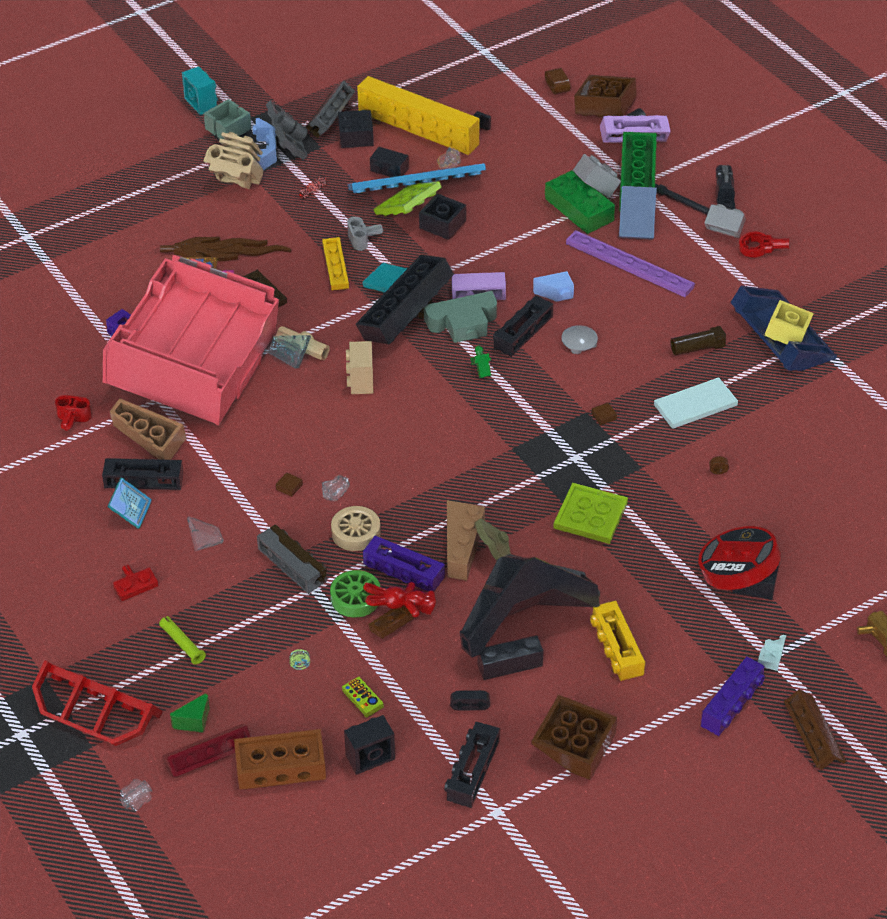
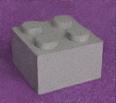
M584 154L573 171L586 184L610 198L621 182L617 177L618 174L606 163L602 164L599 162L600 160L595 156L591 155L589 157Z

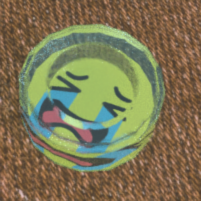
M303 649L294 650L289 656L290 666L296 670L307 668L310 664L309 653Z

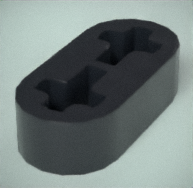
M482 690L455 691L450 695V706L452 709L459 711L486 710L490 707V694Z

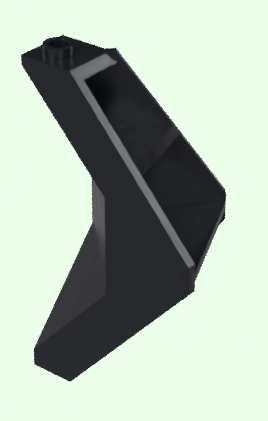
M511 554L497 559L462 630L459 631L461 648L471 658L478 656L505 617L535 605L600 606L598 585L589 579L585 572L553 565L536 557L525 558Z

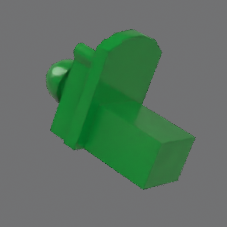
M480 345L475 347L476 356L471 357V365L476 364L479 378L491 376L489 366L491 358L489 353L483 354L484 350Z

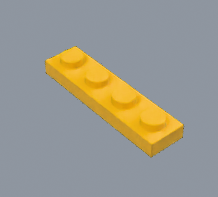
M340 238L322 239L331 290L348 289L349 282Z

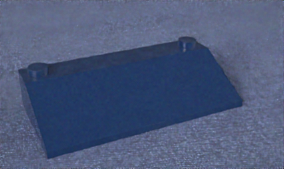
M740 286L730 303L734 306L735 311L741 314L779 358L784 368L789 371H802L837 358V355L810 325L802 342L789 341L788 344L765 336L779 300L786 303L789 302L779 290Z

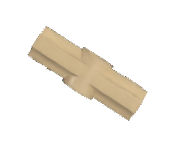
M281 326L275 336L276 341L290 346L298 355L306 353L320 360H325L330 351V346L314 340L313 336L306 331L300 334Z

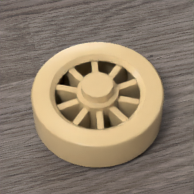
M351 506L337 512L331 521L332 539L339 547L345 550L362 551L374 536L380 537V519L373 510L366 507Z

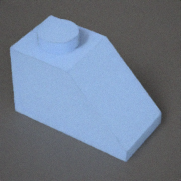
M566 271L533 278V292L557 302L574 297V284Z

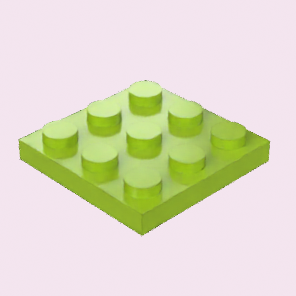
M439 181L408 185L373 210L376 215L384 216L389 214L397 215L399 213L407 214L413 210L414 206L423 204L425 202L424 199L437 194L436 191L441 188Z
M572 483L555 519L553 529L610 544L627 506L628 497Z

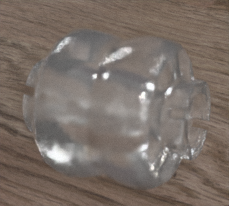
M134 779L129 785L120 790L122 797L119 800L125 809L128 810L130 808L133 811H137L143 804L151 800L150 792H152V789L145 780L141 782L139 779Z

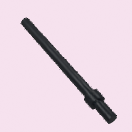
M655 183L657 194L670 197L708 215L709 208L669 190L662 184L658 185Z

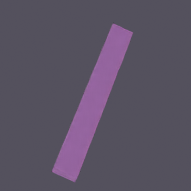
M577 230L566 239L567 245L683 297H686L694 289V282Z

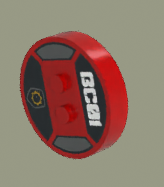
M744 526L727 530L712 538L702 548L698 557V563L703 577L709 585L718 589L735 590L752 586L767 578L779 565L781 553L772 532L762 527Z

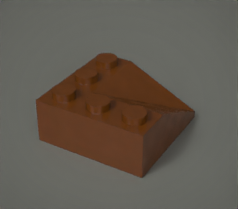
M589 75L574 95L575 114L583 116L597 115L598 117L623 116L637 96L636 78Z
M558 694L531 744L569 772L590 780L616 734L617 717Z

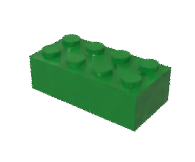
M573 170L545 183V199L586 234L614 221L615 204L599 191L586 184Z

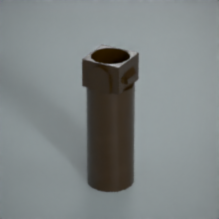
M717 326L707 331L671 338L670 346L672 353L676 356L713 347L715 349L726 347V333L721 326Z

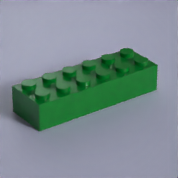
M623 132L619 212L621 210L622 186L655 188L657 133Z

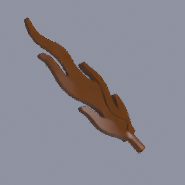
M216 236L194 237L174 245H160V252H174L175 255H180L187 259L192 258L196 260L204 259L205 257L215 261L238 260V254L259 256L274 251L291 252V248L283 245L266 246L268 244L267 240L230 238L220 241V237Z

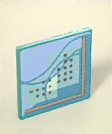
M121 477L107 507L139 529L152 499Z

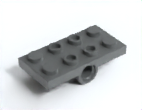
M270 100L266 104L267 113L272 119L271 123L276 130L275 134L279 138L280 146L290 150L295 157L298 156L304 160L308 155L302 140L307 135V128Z

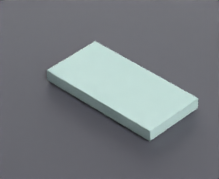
M719 377L654 400V406L672 429L738 405V400Z

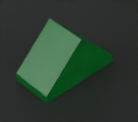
M205 693L170 713L172 727L177 730L204 732L210 710L208 695Z

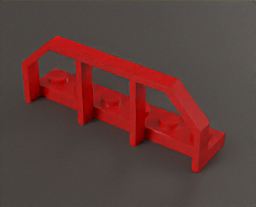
M44 660L32 685L40 714L115 746L144 734L152 716L160 719L163 712L151 703L119 692L117 689L107 687L82 675L53 665ZM48 672L51 674V679L61 683L62 680H66L69 682L68 685L74 688L60 717L47 712L40 690ZM83 688L87 689L86 693L97 697L98 694L105 696L103 700L106 703L93 731L68 721ZM116 701L122 703L121 707L133 712L134 709L141 711L139 715L143 717L137 729L114 739L100 734Z

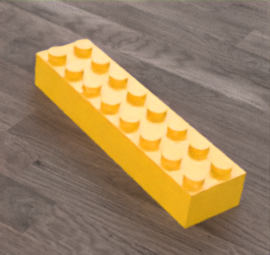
M367 76L357 86L358 111L371 110V117L467 155H470L479 145V118L370 76Z

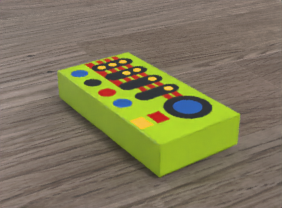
M360 677L342 686V691L366 718L384 708L383 702Z

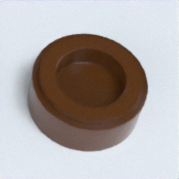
M722 456L712 458L709 462L710 471L714 474L727 472L729 469L728 460Z

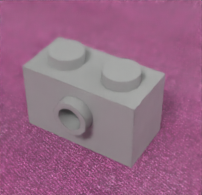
M711 204L705 220V226L708 230L739 238L746 218L741 210H730L721 204Z

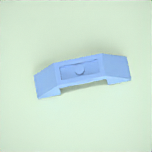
M256 118V125H253V135H256L257 141H266V149H260L263 153L258 155L260 161L257 162L265 170L277 162L276 130L274 126L260 118Z

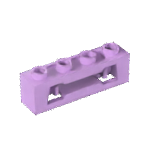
M603 116L600 131L603 143L623 142V132L657 133L656 142H666L670 134V127L667 116ZM612 134H616V136L622 134L621 137H611Z

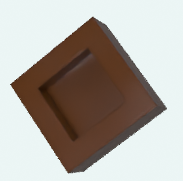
M608 402L592 408L591 414L600 425L617 420V413Z
M286 472L276 483V490L292 497L303 485V480Z

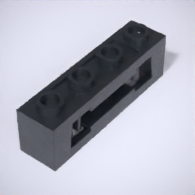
M537 295L527 301L521 310H518L510 320L505 322L501 329L494 333V348L512 357L553 317V303Z
M105 458L102 478L104 488L115 489L118 484L116 482L117 478L122 477L124 480L128 478L127 482L137 489L181 490L184 471L182 460ZM158 479H162V482H165V479H171L172 484H159Z
M477 721L473 729L468 730L466 736L467 743L461 746L459 752L460 759L458 762H454L452 767L453 775L451 779H447L444 791L447 792V801L470 808L474 804L500 742V728ZM477 745V752L480 755L472 771V781L470 784V777L466 775L475 756V747Z

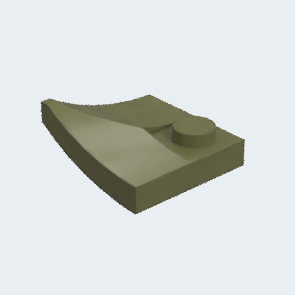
M481 518L475 522L480 538L488 545L496 561L500 557L511 554L509 537L504 531H500Z

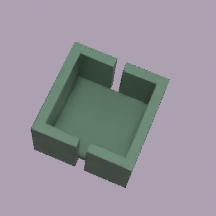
M230 99L204 113L205 129L217 135L219 139H224L221 136L222 132L227 134L233 132L240 136L252 129L250 113Z

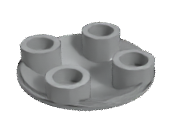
M576 325L567 328L562 333L561 339L563 344L571 349L572 353L580 354L582 351L595 348L598 336L593 329L587 326Z

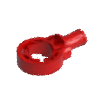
M753 231L741 236L739 239V249L744 256L756 258L766 253H772L774 249H790L789 238H773L772 235ZM750 240L751 242L760 243L759 246L750 247V249L749 246H747Z

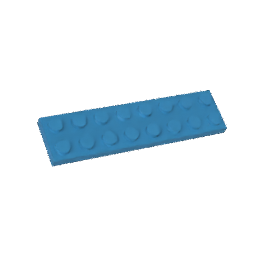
M485 163L349 183L348 190H353V193L366 192L365 188H370V191L380 190L384 185H386V188L399 187V183H403V186L416 184L415 181L419 180V183L432 182V178H436V181L449 179L448 176L452 175V178L465 177V173H468L469 176L482 174L481 171L486 170Z

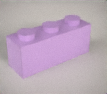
M505 272L454 274L451 277L452 299L493 291L496 300H506Z

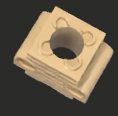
M222 132L221 136L224 139L219 140L222 146L211 145L203 162L210 164L208 170L211 173H215L216 178L224 183H235L246 189L250 188L251 183L259 185L263 176V168L257 161H260L258 155H262L263 152L253 139L248 136L242 138L233 132L228 134Z

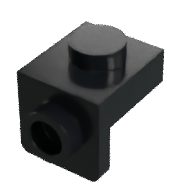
M478 111L472 115L479 118V129L483 128L488 131L491 129V116Z

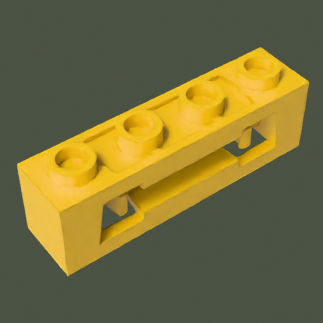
M612 601L600 604L598 607H593L590 621L592 626L597 629L599 642L604 644L606 657L611 659L614 674L617 673L620 681L644 675L645 661L617 602ZM614 624H615V627H616V635H617V637H618V639H619V641H620V644H621V646H622V648H623V650H624V651H622V656H621V654H620L619 644H618V642H617V640H616V638H615V636H614V634H613V632H612V630H614Z

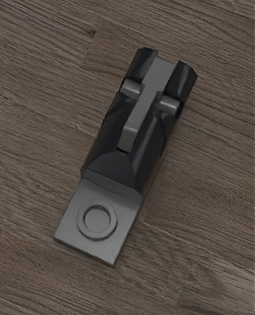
M719 165L715 170L716 203L733 210L735 209L733 169L730 165Z

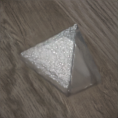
M190 516L187 518L195 551L224 542L218 527Z

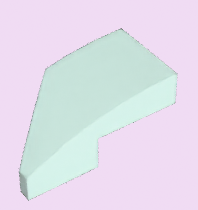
M781 635L778 640L774 641L770 639L765 640L758 663L764 665L765 668L778 671L786 635Z

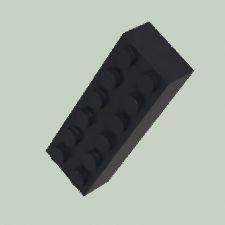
M420 255L355 324L365 341L389 345L395 340L397 335L406 328L410 321L417 316L422 308L437 295L438 291L454 275L446 258Z

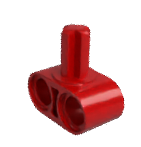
M61 395L55 399L57 416L62 419L60 426L64 431L71 429L74 421L87 422L92 418L89 399L70 395Z

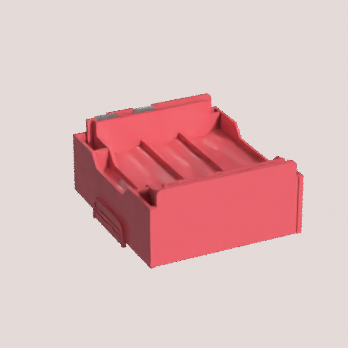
M176 255L172 256V260L165 258L151 278L146 294L125 325H119L104 347L102 383L113 385L219 425L235 398L240 399V395L257 367L261 364L264 350L276 332L279 299L274 298V288L228 271L226 273L212 268V265L192 258L189 260Z

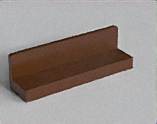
M798 689L783 701L818 769H824L834 760L842 763L847 762L812 695Z

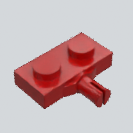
M124 565L122 571L126 577L113 582V587L121 601L158 587V581L150 567L133 573L130 565H126V567Z

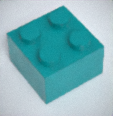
M198 66L182 72L184 98L199 115L217 106L218 98L215 91L217 86L206 71H203Z

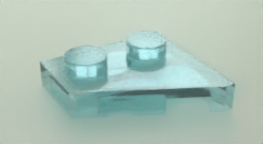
M274 336L268 353L293 368H299L311 336Z

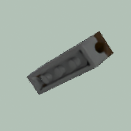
M343 80L331 91L306 125V128L317 138L322 135L334 122L338 112L342 111L355 93V90Z
M275 524L257 536L258 549L308 594L327 582V569L325 565L321 562L319 563L309 551H305L299 542L293 540L284 529H280Z

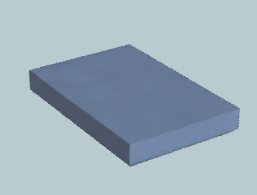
M622 186L619 238L654 240L656 188Z

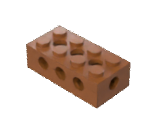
M321 729L234 739L239 790L326 779Z

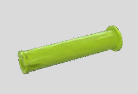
M166 616V619L163 617L160 620L159 626L191 658L193 664L197 665L205 659L206 653L200 650L169 616Z

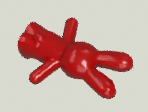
M413 582L408 583L405 591L397 586L387 589L371 583H365L363 586L364 591L372 594L368 595L365 599L367 605H386L391 609H399L405 606L415 618L420 615L419 612L430 615L436 604L434 591L423 592L421 590H414L415 584Z

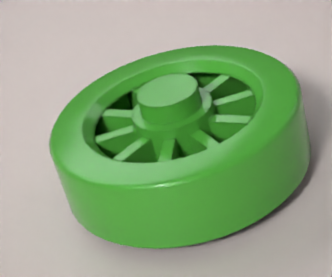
M351 570L340 574L333 580L330 587L333 608L338 613L347 617H363L371 614L378 606L366 604V597L372 594L364 591L363 586L365 583H371L381 587L378 579L374 575L361 570Z

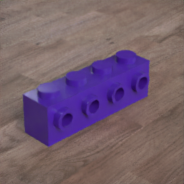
M746 656L702 711L701 727L720 736L723 730L729 727L735 715L740 713L746 701L751 699L758 686L760 687L764 682L765 666Z

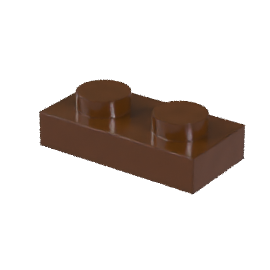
M402 606L399 609H391L368 625L371 632L383 639L414 619V617L406 607Z

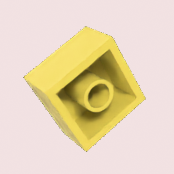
M779 300L765 336L788 344L789 341L802 342L814 313Z

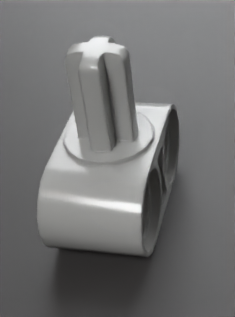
M351 217L347 221L348 237L355 250L362 251L368 247V236L383 233L381 224L366 227L360 217Z

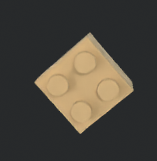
M372 341L349 342V350H346V361H350L346 362V373L350 374V376H347V387H351V394H373Z

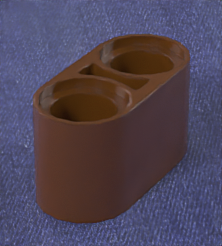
M562 68L545 71V81L553 94L570 91L569 79Z

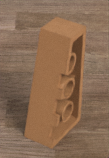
M119 399L110 410L113 426L157 459L171 460L187 438L183 424L123 399Z
M447 500V571L449 578L466 581L468 579L480 540L475 522L480 518L485 520V507Z

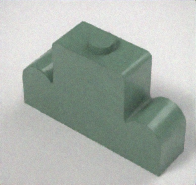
M493 291L432 303L424 307V320L428 329L431 332L440 333L447 328L455 343L487 336L488 322L497 318V300Z

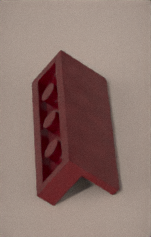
M240 724L162 756L163 759L167 760L172 777H176L234 754V739L249 738L251 736L247 725Z

